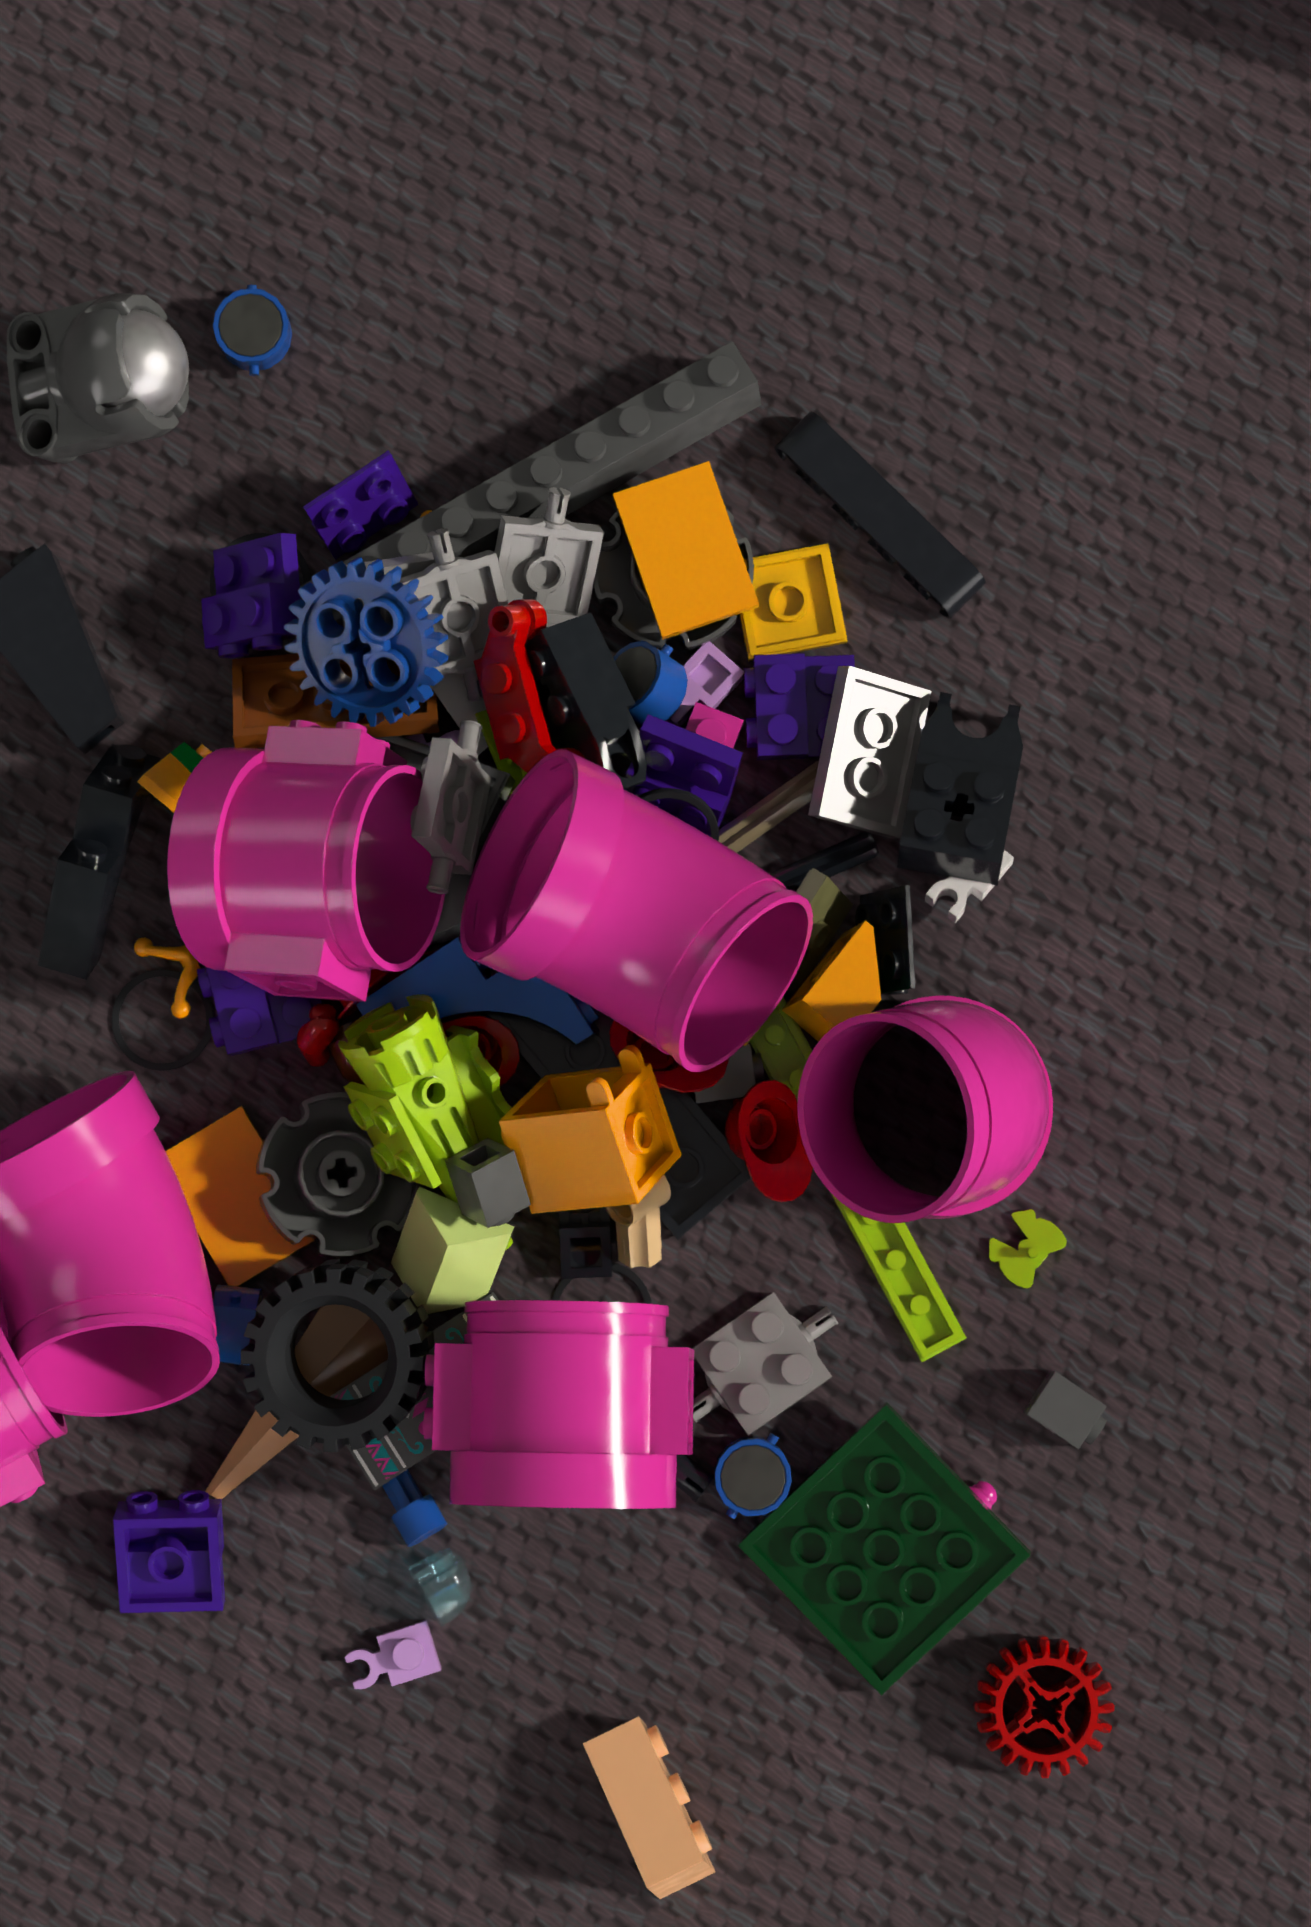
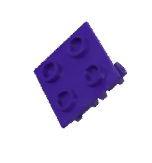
M388 450L303 506L311 519L313 528L336 560L345 553H351L360 549L366 543L367 538L387 525H394L402 521L409 511L419 504Z

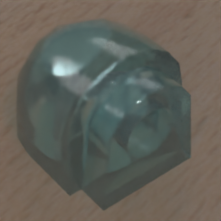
M447 1548L428 1556L408 1568L440 1627L452 1621L464 1610L470 1598L471 1579L462 1556L455 1557L451 1549Z

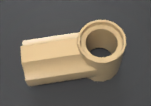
M665 1175L662 1176L638 1204L605 1207L607 1213L616 1222L618 1260L629 1268L641 1266L650 1268L662 1260L659 1207L667 1203L671 1196L670 1185Z

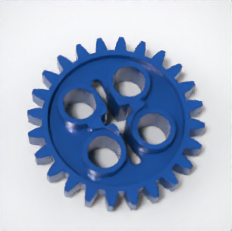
M362 557L349 562L348 566L343 561H339L329 567V572L323 569L313 575V583L309 582L298 590L302 599L292 603L288 608L298 618L284 625L285 630L297 635V639L284 647L286 651L299 654L300 659L293 663L290 669L291 671H305L307 677L301 683L300 688L304 690L313 686L316 687L318 690L314 700L316 706L327 699L333 702L331 707L332 717H337L347 709L349 710L350 722L358 723L366 715L370 727L378 725L384 720V717L390 724L395 723L403 717V713L409 716L419 709V702L424 703L434 695L430 686H435L443 680L444 676L434 667L441 666L448 661L449 657L445 653L436 650L437 646L449 639L448 635L434 632L433 625L444 617L438 613L428 614L425 609L433 600V596L426 595L418 599L414 593L418 587L419 580L415 578L405 585L400 582L402 568L399 566L384 575L383 562L380 559L369 564L367 569ZM358 598L363 600L364 606ZM380 607L387 609L392 615L393 626L385 623L382 619ZM333 609L342 614L345 620V627L340 626L334 620ZM387 658L396 662L400 670V676L395 675L388 668ZM340 659L347 662L350 666L352 677L347 676L341 670Z

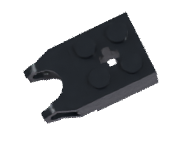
M592 613L541 629L525 647L552 745L556 749L575 748L583 754L585 759L615 774L613 755L623 754L631 760L634 767L632 778H624L616 774L622 782L623 789L626 790L641 785L646 780L647 762L639 730L629 712V709L636 703Z
M940 692L937 708L923 727L900 839L897 868L946 877H958L998 886L1023 751L1018 726L1021 706L1009 704L1007 715L1002 719L999 728L993 734L984 738H972L962 734L952 720V709L950 706L952 694ZM951 817H962V821L951 820Z

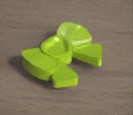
M1031 1209L1013 1212L1011 1215L1027 1238L1020 1241L1018 1250L995 1238H991L989 1241L990 1261L999 1262V1267L1004 1276L1014 1285L1024 1289L1032 1286L1035 1269L1045 1261L1048 1254L1063 1249L1067 1243L1063 1232L1055 1224L1042 1218L1036 1219L1035 1211Z

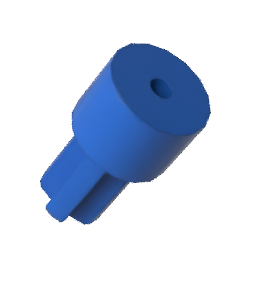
M408 1469L382 1485L397 1511L391 1518L407 1547L422 1542L448 1524L432 1495L429 1494L423 1497Z

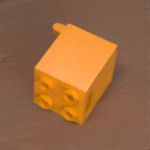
M627 1045L619 1052L618 1059L621 1066L545 1075L498 1121L504 1145L515 1151L531 1203L529 1206L531 1214L638 1204L681 1157L682 1154L651 1063H644L642 1054L636 1046Z

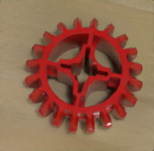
M1045 1635L1038 1637V1651L1032 1652L1028 1641L1025 1638H1021L1018 1640L1021 1656L1014 1658L1013 1654L1006 1647H1003L999 1653L1007 1665L1001 1670L995 1663L988 1662L985 1669L996 1680L994 1684L985 1680L977 1682L976 1688L982 1693L990 1695V1699L977 1700L973 1703V1707L976 1712L990 1713V1717L981 1719L976 1726L980 1733L996 1731L985 1744L991 1752L1006 1745L1000 1761L1005 1766H1009L1018 1756H1021L1018 1770L1022 1775L1027 1776L1032 1769L1034 1761L1038 1762L1039 1775L1042 1778H1049L1051 1762H1056L1059 1771L1065 1776L1070 1774L1067 1758L1074 1756L1081 1766H1085L1089 1761L1081 1749L1086 1744L1097 1752L1103 1748L1102 1743L1092 1735L1095 1730L1103 1733L1111 1732L1112 1725L1104 1719L1098 1718V1714L1111 1713L1115 1710V1706L1111 1701L1098 1700V1697L1107 1694L1112 1687L1107 1680L1092 1683V1680L1101 1673L1102 1667L1098 1662H1093L1082 1669L1081 1667L1088 1655V1652L1082 1647L1076 1649L1068 1658L1069 1642L1064 1638L1058 1640L1054 1652H1050L1049 1639ZM1049 1665L1063 1668L1073 1675L1064 1682L1060 1680L1051 1686H1043L1038 1684L1027 1670L1036 1666ZM1015 1679L1024 1694V1702L1019 1711L1013 1715L1014 1719L1005 1725L1003 1701L1007 1689ZM1030 1686L1034 1688L1039 1696L1042 1695L1048 1701L1056 1698L1057 1704L1051 1706L1055 1710L1053 1716L1059 1723L1058 1727H1055L1049 1718H1045L1041 1713L1032 1716L1031 1709L1038 1708L1033 1703L1035 1698L1029 1691ZM1083 1689L1085 1697L1084 1716L1078 1729L1073 1734L1065 1721V1710L1076 1699L1074 1694ZM1037 1728H1045L1054 1733L1060 1744L1047 1748H1037L1025 1745L1015 1738L1023 1732L1028 1734Z

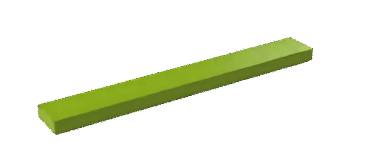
M783 997L749 1042L755 1053H761L763 1069L769 1080H777L786 1084L794 1093L798 1102L801 1076L812 1049L799 1025L782 1011L786 1005ZM831 1194L920 1361L924 1362L967 1338L905 1222L886 1223L864 1217L849 1209Z

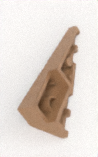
M326 1305L319 1308L296 1345L295 1357L305 1380L318 1392L330 1397L388 1360V1350L381 1330L365 1313L349 1306ZM424 1325V1328H425V1331H426V1332H427V1330H428L429 1327H427L426 1325ZM255 1411L205 1492L217 1499H223L298 1438L299 1435L290 1430L285 1436H280L271 1429L278 1421L269 1411L261 1418L258 1412Z

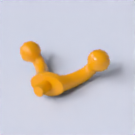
M146 937L139 938L134 944V951L138 956H154L181 963L184 970L177 984L171 1012L176 1018H186L190 1014L191 1006L185 998L190 985L198 977L197 969L200 968L199 962L192 956L185 945L180 947L154 946L150 939Z

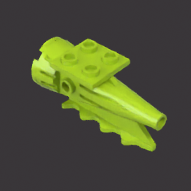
M425 994L411 995L406 997L410 1006L394 1010L391 1002L384 1004L360 1017L344 1031L348 1042L339 1040L338 1046L343 1056H345L365 1084L350 1082L344 1086L352 1102L348 1105V1109L355 1123L362 1130L367 1131L374 1145L370 1150L371 1155L377 1166L384 1173L392 1174L409 1182H415L433 1189L438 1186L446 1198L458 1203L445 1160L486 1138L504 1145L498 1121L512 1107L505 1101L500 1091V1077L497 1071L483 1057L478 1047V1032L453 1025L445 1030L449 1035L446 1038L437 1007L432 997ZM511 1237L506 1247V1250L513 1244V1240Z

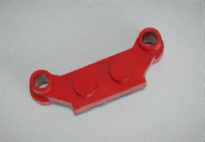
M521 599L513 600L506 606H496L490 611L488 616L490 632L482 657L473 662L500 760L511 759L528 773L541 759L560 749H556L551 743L525 647L526 641L531 640L541 629L546 628V611L536 600ZM561 748L585 758L583 754L575 748Z

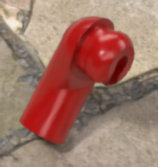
M330 1004L314 1005L309 1010L310 1021L305 1023L297 1034L298 1048L306 1061L312 1066L319 1067L327 1063L330 1057V1051L327 1046L339 1032L340 1022L336 1020L337 1010Z

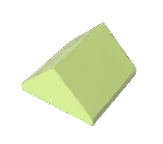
M419 1187L391 1264L401 1281L406 1283L415 1292L411 1295L415 1305L419 1307L423 1304L427 1314L465 1307V1302L480 1301L488 1296L514 1226L505 1223L500 1226L487 1228L462 1215L459 1203Z

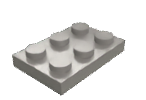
M838 666L808 816L888 838L901 839L921 733L925 726L931 696L930 690L852 666Z

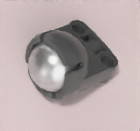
M115 293L40 314L23 312L10 322L7 330V367L12 413L17 439L25 453L58 464H68L80 455L162 437L178 425L179 420L177 418L185 412L189 400V361L180 336L166 322L168 317L158 303L143 294Z

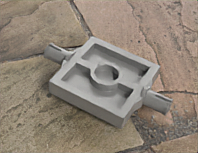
M556 487L549 488L545 516L524 518L501 515L495 546L508 603L521 599L538 601L546 611V628L588 613L604 534L600 525L575 523L565 519L571 492L563 488H559L558 492Z
M438 529L436 532L432 531L427 534L435 563L429 565L421 572L402 577L400 582L405 585L417 578L419 584L414 594L418 599L426 595L433 596V600L425 609L428 614L438 613L443 615L444 618L433 625L434 632L447 634L449 638L436 647V650L449 656L448 661L434 668L442 675L448 673L463 674L468 700L479 701L481 700L480 697L483 698L473 661L482 657L490 632L488 626L490 611L496 606H506L508 604L496 552L486 550L464 558L455 557L449 529Z
M461 721L457 744L451 738H432L429 754L423 760L421 767L423 783L418 805L414 807L411 814V836L431 854L432 866L426 889L437 894H448L451 873L472 875L492 779L481 768L478 761V754L476 752L483 726L475 721Z
M773 1292L692 1348L695 1359L705 1372L709 1387L694 1398L693 1409L706 1402L704 1406L693 1413L694 1421L697 1423L699 1419L721 1405L734 1414L749 1436L831 1379L832 1375L817 1355L814 1339L839 1324L833 1315L819 1326H816L817 1323L831 1314L829 1308L824 1306L822 1310L801 1323L787 1312Z

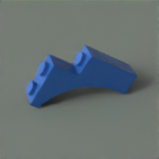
M460 937L455 938L368 996L366 1002L356 1004L361 1014L365 1015L391 1002L394 1010L410 1006L406 999L407 996L425 994L432 997L440 1019L472 1011L512 1013L544 1023L565 1035L575 1044L582 1043L600 1032L594 1022L600 1018L595 1008L537 977L520 981L501 972L491 976L487 970L490 967L466 956Z

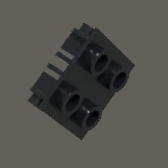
M910 885L860 895V904L856 910L855 922L857 926L866 920L874 927L881 994H908V989L915 988Z

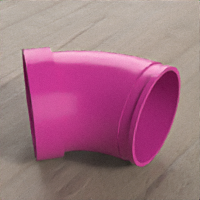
M560 749L545 756L526 774L507 800L491 828L477 859L466 892L461 916L460 939L463 951L470 959L516 980L524 981L537 977L615 1020L661 1052L673 1056L674 1060L688 1071L702 1072L719 1065L737 1052L760 1029L777 1007L792 983L806 953L812 932L813 912L811 904L806 898L796 891L786 889L781 881L688 823L624 790L620 778L614 772L566 749Z
M937 995L909 1000L892 1008L855 1016L839 1023L828 1031L814 1047L803 1069L798 1091L797 1111L800 1135L808 1159L814 1171L831 1194L849 1209L864 1217L886 1223H904L921 1218L947 1219L968 1215L993 1206L1017 1190L1036 1168L1048 1143L1053 1119V1096L1048 1072L1040 1054L1028 1036L1013 1021L994 1008L978 1001L956 996ZM897 1025L916 1032L935 1047L951 1068L963 1096L967 1116L965 1153L955 1179L940 1197L926 1195L906 1188L885 1174L868 1154L857 1130L854 1116V1091L859 1070L875 1043Z
M133 1071L119 1072L89 1083L40 1107L0 1130V1296L7 1323L8 1340L48 1411L73 1416L105 1417L157 1409L180 1401L200 1390L214 1377L220 1364L212 1291L200 1239L181 1184L154 1130L160 1117Z

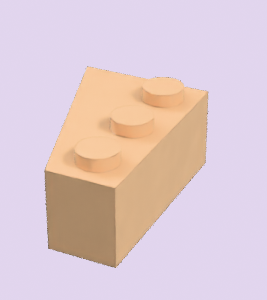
M638 1716L583 1743L646 1888L659 1899H662L716 1872L707 1855V1852L712 1850L707 1834L699 1820L692 1823L684 1804L691 1801L678 1772L670 1775L661 1758L669 1754V1751L656 1725L647 1728L644 1721Z

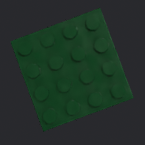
M887 1402L798 1485L777 1509L771 1511L738 1544L744 1553L881 1696L1031 1556V1551Z

